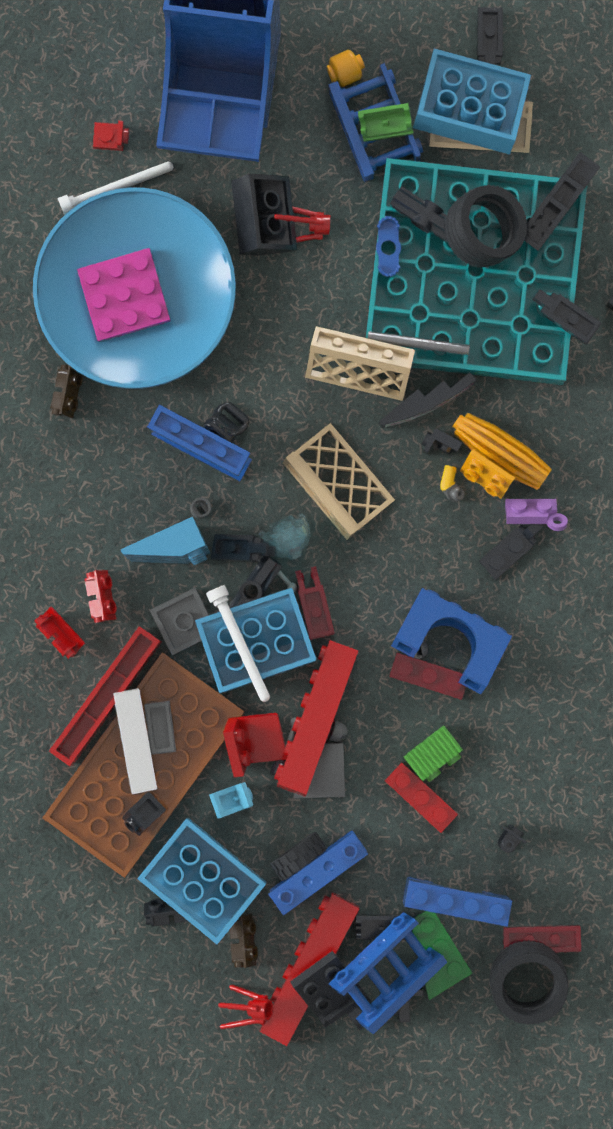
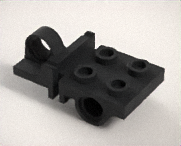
M333 951L290 981L293 988L320 1019L325 1028L346 1013L359 1030L364 1028L356 1019L362 1013V1010L347 992L343 996L329 985L336 974L346 968ZM357 983L356 986L364 995V997L368 1000V1002L371 1004V999L367 996L364 990Z

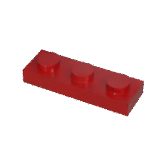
M402 762L385 780L390 787L440 833L458 815Z

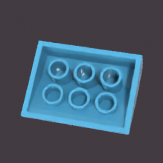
M434 49L413 128L510 154L516 141L531 75Z
M193 517L120 549L122 554L131 562L179 564L192 562L193 565H197L206 561V555L210 554L208 546Z
M292 588L230 608L262 680L317 662ZM218 612L195 620L219 693L222 694L252 684V680L221 613Z
M186 818L137 878L216 944L221 941L267 883L190 818Z

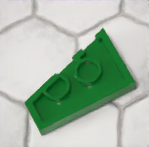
M424 911L414 917L419 924L412 929V932L425 950L430 947L443 955L447 961L425 984L428 999L431 1000L471 975L472 972L434 912Z

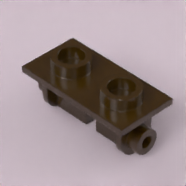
M61 365V369L57 371L55 387L63 389L62 392L53 393L50 409H52L53 415H64L73 418L74 412L78 407L77 397L79 387L83 382V376L71 366Z
M251 913L240 916L229 929L230 939H239V943L231 944L232 963L235 964V967L248 968L254 966L258 959V948L255 946L254 941L256 923Z

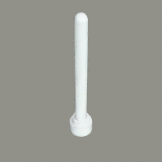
M165 162L76 197H73V195L59 197L58 201L65 216L71 209L90 197L114 189L128 188L173 170V164Z
M225 585L207 592L206 595L210 603L219 608L260 700L263 702L268 701L270 695L228 606L227 601L229 599L227 596L229 593Z

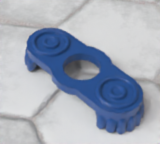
M392 216L383 217L377 225L378 242L376 252L378 254V270L385 277L395 276L400 269V224ZM391 241L396 245V251L392 255H386L382 252L381 246L384 242Z

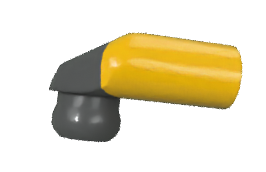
M445 465L440 488L449 500L453 502L460 501L464 498V490L460 489L454 481L457 468Z

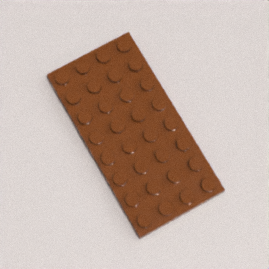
M163 652L137 688L140 690L146 729L147 722L144 704L170 701L177 752L151 755L157 789L149 791L163 805L166 811L140 836L132 833L125 826L122 817L148 791L137 794L131 793L118 717L116 715L42 817L124 878L224 742L223 731L228 718L241 717L245 713V711Z

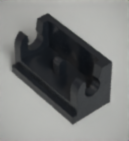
M357 914L356 940H375L391 924L393 919L401 914Z

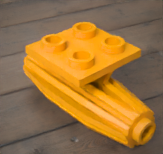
M467 413L465 417L460 415L453 425L456 429L454 434L471 450L460 472L469 481L477 482L483 486L485 491L492 496H498L502 499L513 480L538 490L552 470L529 447L492 423Z

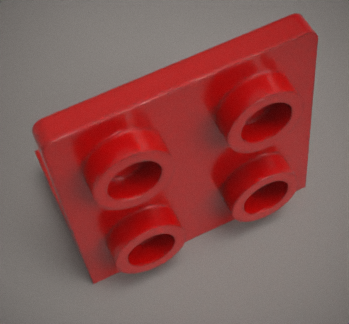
M278 713L228 718L223 735L234 777H243L250 763L287 759V756L283 755L286 745Z

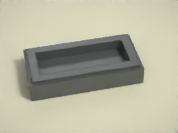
M170 701L144 704L151 755L177 752Z

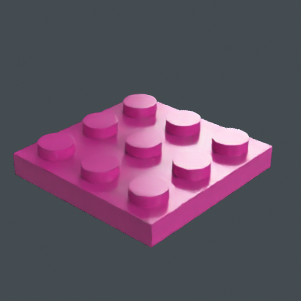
M150 248L77 269L98 342L171 321Z

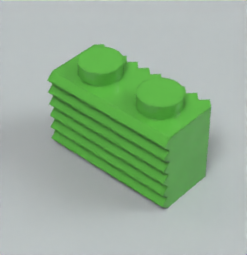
M442 726L403 757L422 781L427 778L430 782L441 774L439 768L447 763L451 766L461 758L459 753L463 749L446 727Z

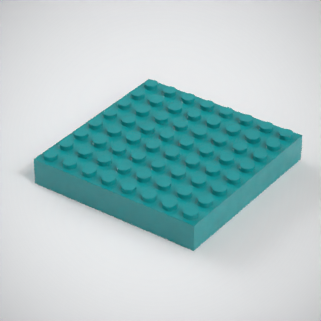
M387 158L379 221L383 217L385 218V216L395 217L399 221V242L401 244V252L399 254L400 269L393 277L383 276L378 270L377 252L375 253L366 338L368 339V333L371 331L470 345L468 355L405 347L415 350L411 368L462 374L470 372L472 375L563 385L566 381L571 335L547 319L540 312L543 307L532 299L540 289L549 296L554 292L557 295L561 294L572 303L575 301L587 186L539 251L523 241L524 243L515 254L499 264L489 267H474L458 258L447 242L433 233L423 232L413 225L411 219L389 206L400 187H404L423 200L427 199L434 202L447 215L452 204L468 191L484 185L499 186L518 199V202L523 207L528 223L560 178ZM472 205L469 220L476 238L486 246L494 249L499 248L502 240V231L496 216L485 207ZM386 241L382 244L381 250L386 255H392L396 251V245L391 241Z

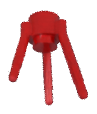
M293 207V212L310 216V218L274 215V218L279 220L309 223V231L314 232V234L296 237L297 243L313 239L322 240L323 235H329L330 215H324V212H314Z
M232 984L229 986L231 990L251 997L253 1001L250 1000L247 1005L234 1003L218 1004L220 1008L247 1011L248 1016L252 1017V1019L221 1024V1029L265 1024L266 1020H270L273 1014V1003L268 999V995H259Z

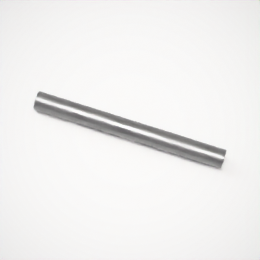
M371 331L368 333V339L388 344L464 355L469 354L470 345Z

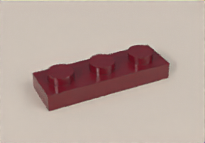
M396 653L389 677L462 700L466 686L458 683L463 673Z
M581 926L503 927V949L515 942L530 940L543 943L554 952H581Z

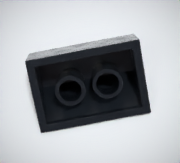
M249 173L232 180L239 254L260 256L296 251L297 241L294 222L274 218L275 214L294 216L289 176Z

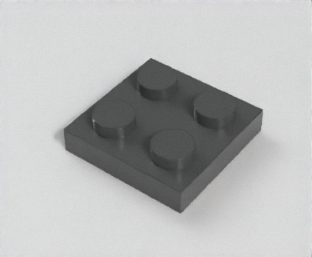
M196 588L150 609L172 656L202 641L195 620L209 616Z

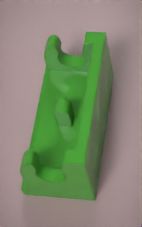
M408 103L358 111L361 124L360 130L364 142L413 134L411 112Z

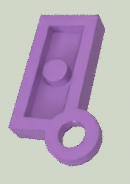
M556 499L505 500L506 524H547L554 531H562L567 527V517L557 513ZM558 520V521H561L562 523L556 524V523H554L553 521Z

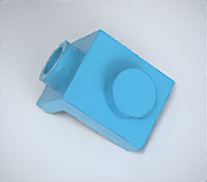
M245 782L209 794L217 819L253 806V795Z

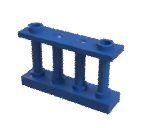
M385 63L381 64L379 68L381 76L347 89L345 87L340 88L338 81L328 84V92L364 182L374 179L373 171L377 170L376 167L386 164L387 158L400 159L412 154L414 161L419 162L421 158L420 153H423L419 138L414 139L412 134L405 135L408 145L374 158L372 156L367 157L364 148L368 147L367 144L378 140L363 141L362 135L358 134L355 126L358 125L359 121L358 111H349L346 102H349V99L385 85L390 99L361 110L399 105L400 101L393 84H396V80L392 70H387Z
M161 405L158 406L147 426L148 429L153 431L151 435L239 482L252 461L249 458L250 452Z
M353 830L327 847L326 851L301 870L269 889L270 893L268 895L283 915L368 855L366 848Z
M404 912L394 918L391 924L345 969L339 971L329 983L341 995L344 996L347 992L362 1010V1013L356 1019L372 1034L382 1027L447 963L443 955L429 947L425 950L411 931L419 923ZM403 938L418 956L408 968L393 950ZM385 956L399 973V977L390 986L374 967ZM366 974L381 992L371 1004L356 986Z

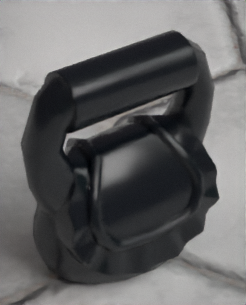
M225 402L217 406L212 416L205 421L204 428L232 443L237 436L247 430L249 418L233 403ZM223 409L242 425L236 426V423H233L226 415L222 414Z

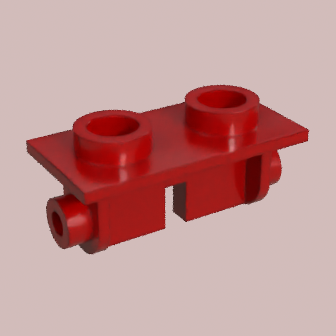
M95 570L94 572L86 573L87 578L84 580L87 595H96L97 600L89 601L91 619H94V623L116 620L115 613L117 607L112 598V579L108 575V570Z
M52 606L34 621L37 624L36 628L47 639L52 636L55 638L52 644L63 657L66 656L68 659L73 657L85 644Z

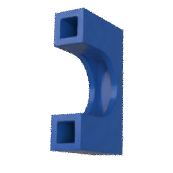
M422 588L391 646L414 658L426 634L431 629L438 626H451L460 630L469 640L471 657L458 683L482 694L512 636L507 634L503 628L492 626L485 622L481 616L464 611L457 603L448 602L440 598L435 591Z
M407 877L402 901L404 906L507 927L512 900L505 895L482 891V893L463 891L412 877Z

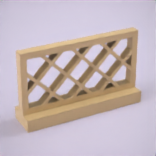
M316 326L310 346L305 378L403 401L415 350ZM335 361L339 367L332 368L328 362ZM321 366L325 372L314 371L312 368ZM359 366L364 372L356 374L353 368ZM346 372L350 377H341L339 373ZM384 372L389 378L381 380L377 374ZM370 377L374 383H365L363 380ZM394 383L400 391L390 389L388 385Z
M331 423L295 452L288 455L283 462L284 466L346 540L395 501ZM330 432L336 439L335 448L321 447L322 437L326 433ZM316 441H318V445H317V446H311V445H313ZM305 450L317 451L316 464L306 463L300 454ZM320 451L333 452L334 465L319 464ZM338 453L348 454L352 458L351 467L337 466ZM319 468L333 470L332 483L320 480L318 477ZM337 470L351 472L350 485L336 483ZM354 472L364 473L368 477L367 487L353 485ZM335 488L349 489L348 502L338 501L335 498ZM353 490L367 491L366 504L352 503ZM370 492H380L386 501L380 506L369 505ZM351 507L365 508V518L358 524L351 517ZM369 509H375L372 513L369 514Z

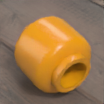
M346 50L332 56L329 59V65L326 66L332 83L338 81L340 87H345L359 81L362 78L361 70L365 68L360 54L355 56L351 50Z

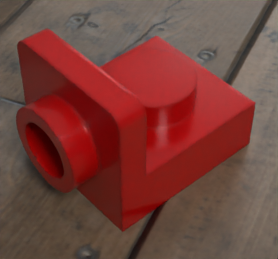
M118 121V124L95 122L93 149L123 151L124 144L129 142V129L125 128L124 121Z

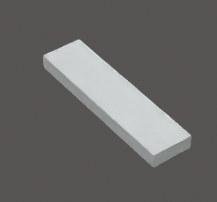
M137 688L113 693L131 793L137 794L156 790L157 785L140 690Z

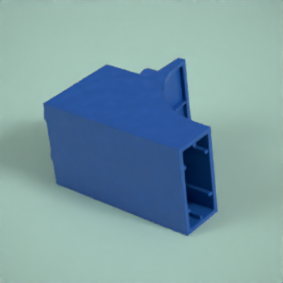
M164 0L163 12L166 29L165 70L157 148L259 162L263 129L268 127L281 35L279 0Z

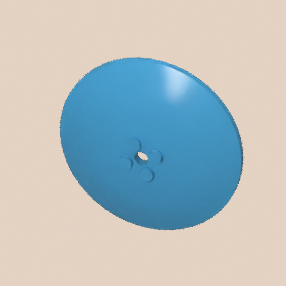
M129 187L106 191L90 197L71 209L58 221L46 238L38 255L33 278V298L37 318L44 335L56 353L69 366L87 378L101 384L125 389H143L164 385L183 377L202 364L223 338L232 317L236 296L235 273L231 256L223 238L212 222L185 200L170 193L149 188ZM150 248L171 321L98 342L77 269Z

